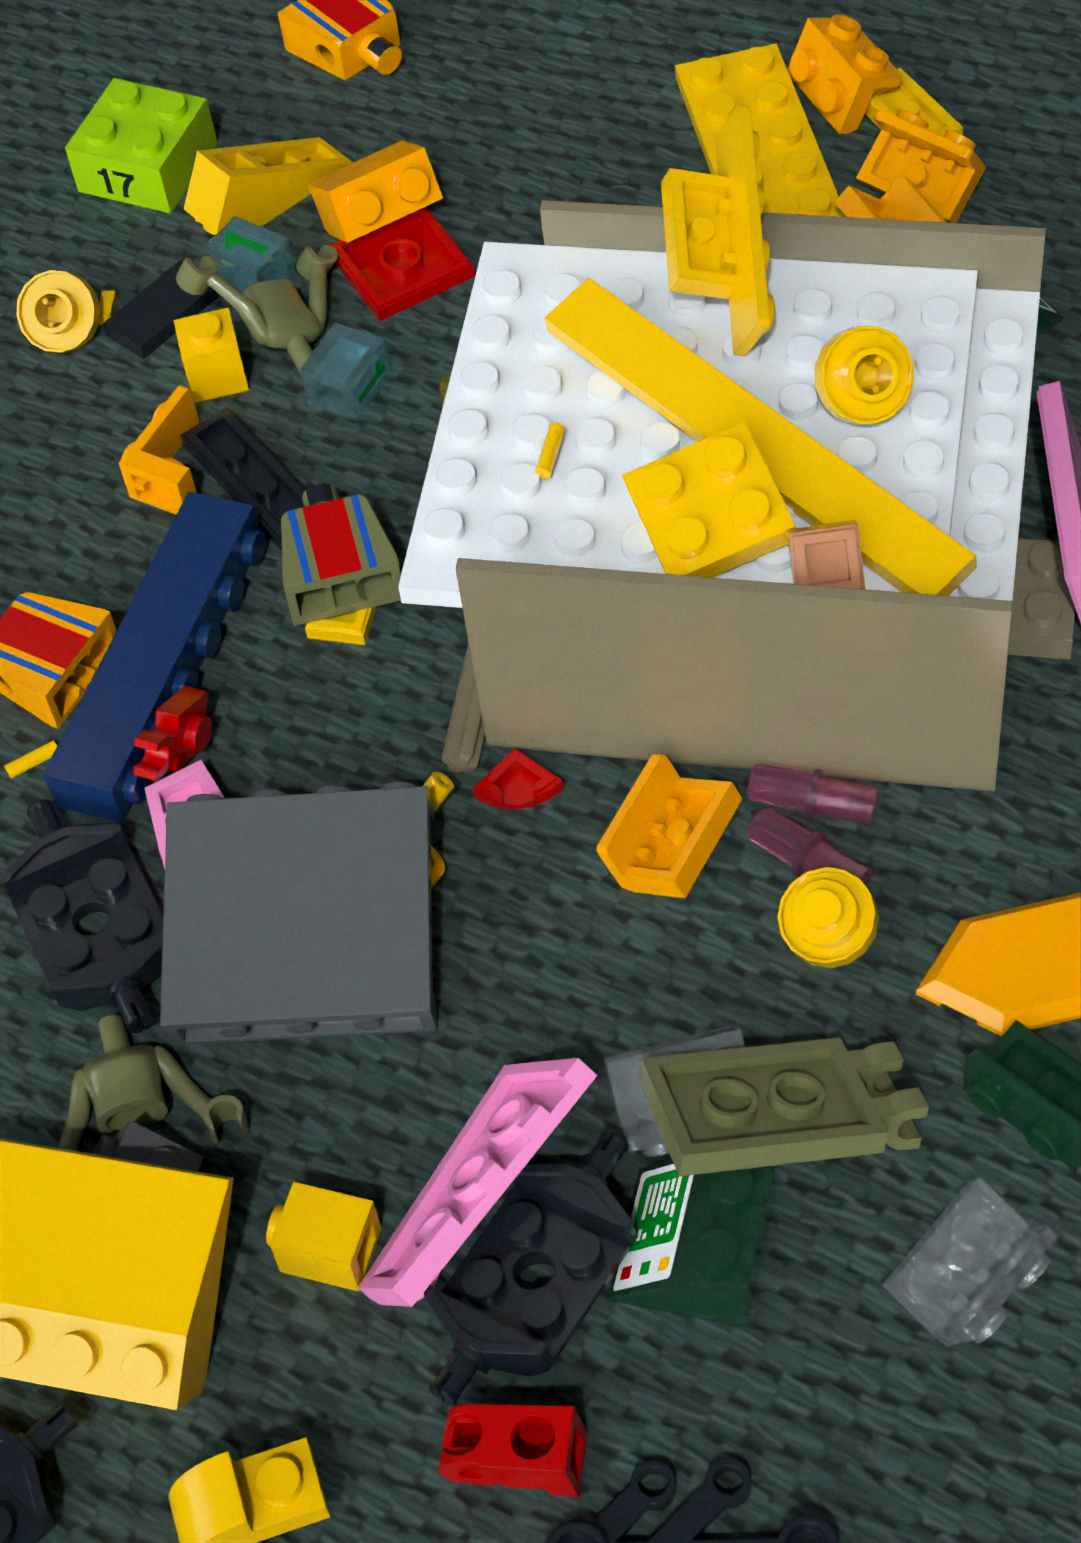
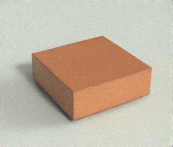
M855 520L786 530L793 584L865 589L858 523Z

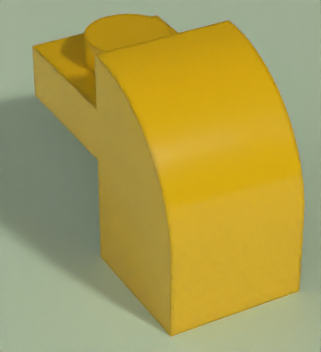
M307 1437L235 1462L229 1451L221 1453L185 1472L175 1481L169 1491V1502L179 1543H262L263 1540L330 1518L312 1449Z

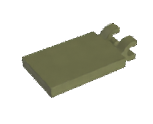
M830 1038L642 1058L639 1073L640 1084L679 1177L884 1153L886 1143L896 1150L919 1149L922 1138L912 1119L927 1117L929 1109L919 1087L897 1091L887 1072L902 1070L904 1061L894 1041L881 1042L870 1045L863 1050L847 1051L841 1038Z

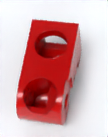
M458 1405L452 1407L447 1412L438 1470L444 1478L453 1482L489 1486L502 1484L503 1487L543 1489L547 1490L550 1495L580 1498L588 1432L574 1406Z

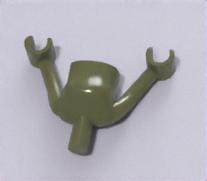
M323 245L317 255L311 247H305L297 261V271L304 279L310 281L309 308L303 302L290 280L274 279L262 281L251 285L242 293L217 273L219 265L215 258L204 256L198 267L195 266L190 258L184 259L176 275L177 284L181 289L192 295H201L205 293L209 286L212 287L239 313L251 336L257 343L270 348L287 349L301 377H310L320 370L321 365L309 344L320 338L326 324L327 275L338 259L337 250L333 246Z
M113 1014L103 1017L98 1023L104 1054L87 1062L74 1075L71 1084L68 1116L57 1148L78 1151L89 1123L91 1100L94 1105L98 1130L106 1135H116L130 1120L143 1127L151 1126L162 1120L168 1112L162 1090V1076L172 1092L203 1118L213 1143H220L217 1129L226 1120L238 1121L243 1135H247L250 1132V1125L240 1100L231 1095H220L213 1099L209 1098L188 1077L173 1055L160 1045L153 1047L149 1044L130 1046L124 1018Z

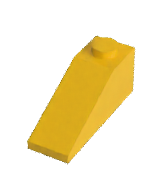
M321 137L198 150L184 210L203 224V228L207 232L216 236L224 237L223 235L227 231L238 233L257 230L309 196L311 192L308 183L353 162Z

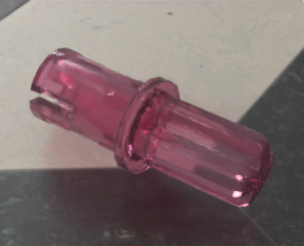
M760 763L755 764L751 770L747 787L748 798L752 801L806 812V819L813 820L814 814L861 823L867 827H871L874 815L873 808L876 807L879 792L878 786L872 785L870 787L823 777V770L815 769L813 775Z
M768 807L761 812L758 811L753 817L747 831L749 839L792 866L791 873L795 877L799 878L807 871L829 867L848 871L861 879L866 887L870 883L873 875L872 869L867 865L860 864L828 844L827 835L822 831H816L812 834L776 810Z

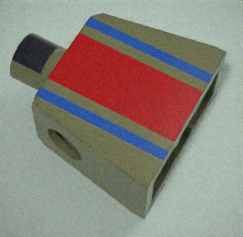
M326 483L315 484L306 489L302 496L304 507L289 510L281 517L282 579L293 626L401 601L398 588L401 577L398 558L367 498L356 494L339 499L336 488Z

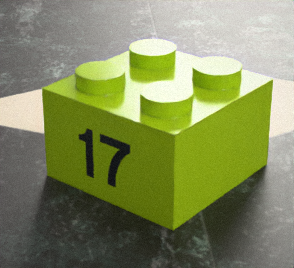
M113 78L65 146V150L78 192L171 214L189 187L197 151L214 149L218 142L207 98Z

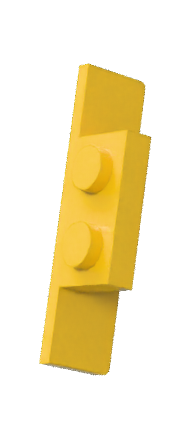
M736 105L715 137L718 175L670 168L661 181L669 291L728 299L733 355L746 357L762 334L770 330L775 315V301L773 296L768 294L766 270L770 258V246L768 241L763 239L761 215L765 203V192L763 186L758 184L756 170L760 138L758 132L753 131L751 107Z

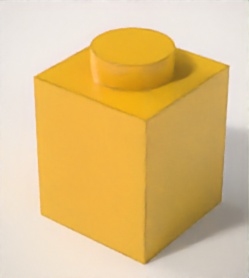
M229 307L173 320L182 362L195 403L249 390Z
M293 1182L285 1205L278 1204L272 1211L267 1226L266 1243L272 1250L280 1272L360 1292L358 1286L366 1275L382 1227L372 1200Z

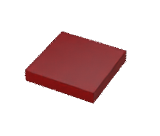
M427 207L421 208L348 243L340 240L331 244L338 253L335 265L379 322L476 276L474 265Z

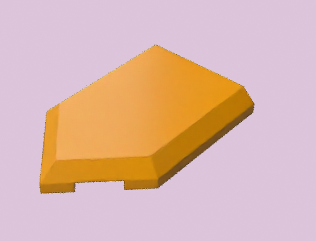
M1081 892L962 919L916 990V995L938 1006L944 1004L977 1020V1025L1001 1037L1081 1018Z

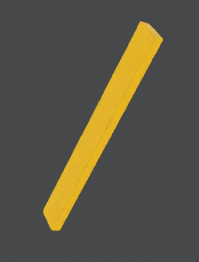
M591 278L585 280L544 317L549 333L697 442L745 421L785 505L811 526L855 520L858 523L862 563L899 591L949 596L977 568V560L974 553Z

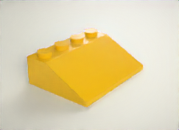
M0 1138V1377L178 1410L201 1395L207 1380L234 1178Z

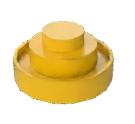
M49 270L35 275L24 285L17 299L16 316L21 332L31 344L44 351L65 353L81 348L93 338L100 321V305L96 292L85 279L72 272Z
M855 326L835 334L822 347L815 364V387L821 403L834 417L851 424L879 423L894 416L907 402L914 385V364L907 347L894 333L879 326Z
M829 867L807 871L794 880L781 898L777 916L781 936L793 953L812 966L824 968L848 965L866 953L876 937L879 922L876 901L861 879L846 870Z

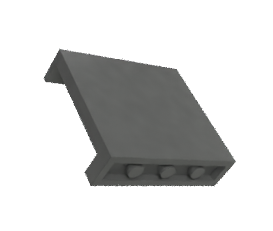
M390 782L375 790L352 791L343 786H325L310 794L288 795L278 790H261L253 793L251 797L224 799L214 794H196L190 796L186 801L167 802L160 1026L172 1045L437 1031V1004L433 996L430 834V822L435 821V812L427 786L417 787L407 782Z

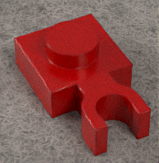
M184 686L156 710L155 728L151 731L144 730L134 738V746L146 749L143 759L134 766V775L157 781L165 774L167 769L177 772L197 753L202 752L206 748L212 731L211 718L206 716L207 691Z

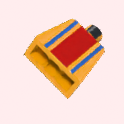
M297 0L278 12L285 49L343 80L349 79L369 65L380 74L388 75L394 72L401 62L402 53L400 48H398L401 44L396 14L392 5L387 0Z
M31 592L18 595L0 618V693L48 725L59 729L82 699L117 631L110 611Z

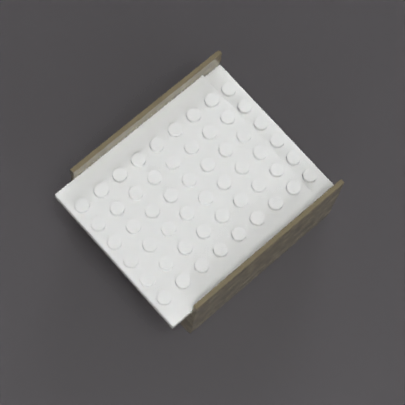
M542 200L540 214L544 245L484 242L398 588L402 603L463 608L487 746L648 761L652 754H663L668 757L671 763L995 792L1008 655L1070 660L1073 643L1075 605L1065 580L1059 541L1018 538L1046 228L762 212L763 239H766L770 246V258L766 270L768 294L772 295L775 301V315L770 330L762 334L746 357L733 355L728 299L669 291L663 207ZM591 278L976 555L977 568L949 596L901 592L864 564L865 589L793 584L788 545L713 578L665 574L626 488L622 475L697 441L549 333L544 317L585 280ZM879 326L894 333L907 347L914 364V385L907 402L894 416L879 423L851 424L834 417L821 403L815 387V364L822 347L835 334L850 327ZM551 423H560L565 427V432L551 477L542 479L539 474H535V469L546 434ZM786 505L796 528L811 526Z

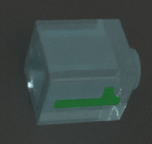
M236 216L217 235L212 237L208 245L202 250L203 256H211L217 260L219 265L217 273L242 293L253 284L274 279L291 280L296 274L288 237Z
M334 323L301 367L308 404L358 421L391 376L385 339L365 330H356Z

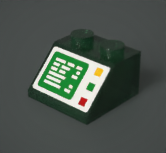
M672 1160L639 1169L628 1210V1216L633 1222L638 1238L612 1276L607 1301L749 1328L776 1202L775 1166L680 1177Z

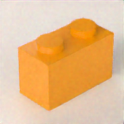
M403 140L308 183L325 230L329 235L347 243L443 199L425 147Z

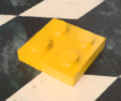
M745 421L622 475L626 488L665 574L713 578L788 545L786 530L796 529V525Z

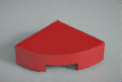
M514 748L473 788L474 798L487 805L503 809H521L541 804L553 798L563 790L562 779Z

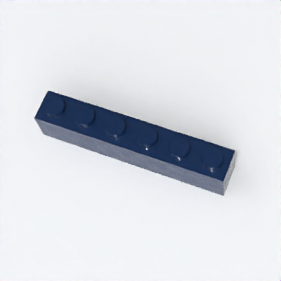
M193 492L187 493L43 773L56 807L124 823L133 804L140 805L145 800V787L150 785L151 779L134 775V766L143 759L146 749L134 746V738L144 730L151 731L155 728L156 710L184 686L198 688V671L205 657L213 658L217 653L221 641V624L228 611L234 612L240 606L244 592L243 579L250 565L258 566L264 556L266 536L260 530L254 505Z

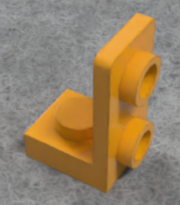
M179 385L168 400L158 406L151 422L137 440L126 447L119 462L130 498L176 515L187 493H197L190 468L172 458L182 445L180 435L200 422L191 389Z

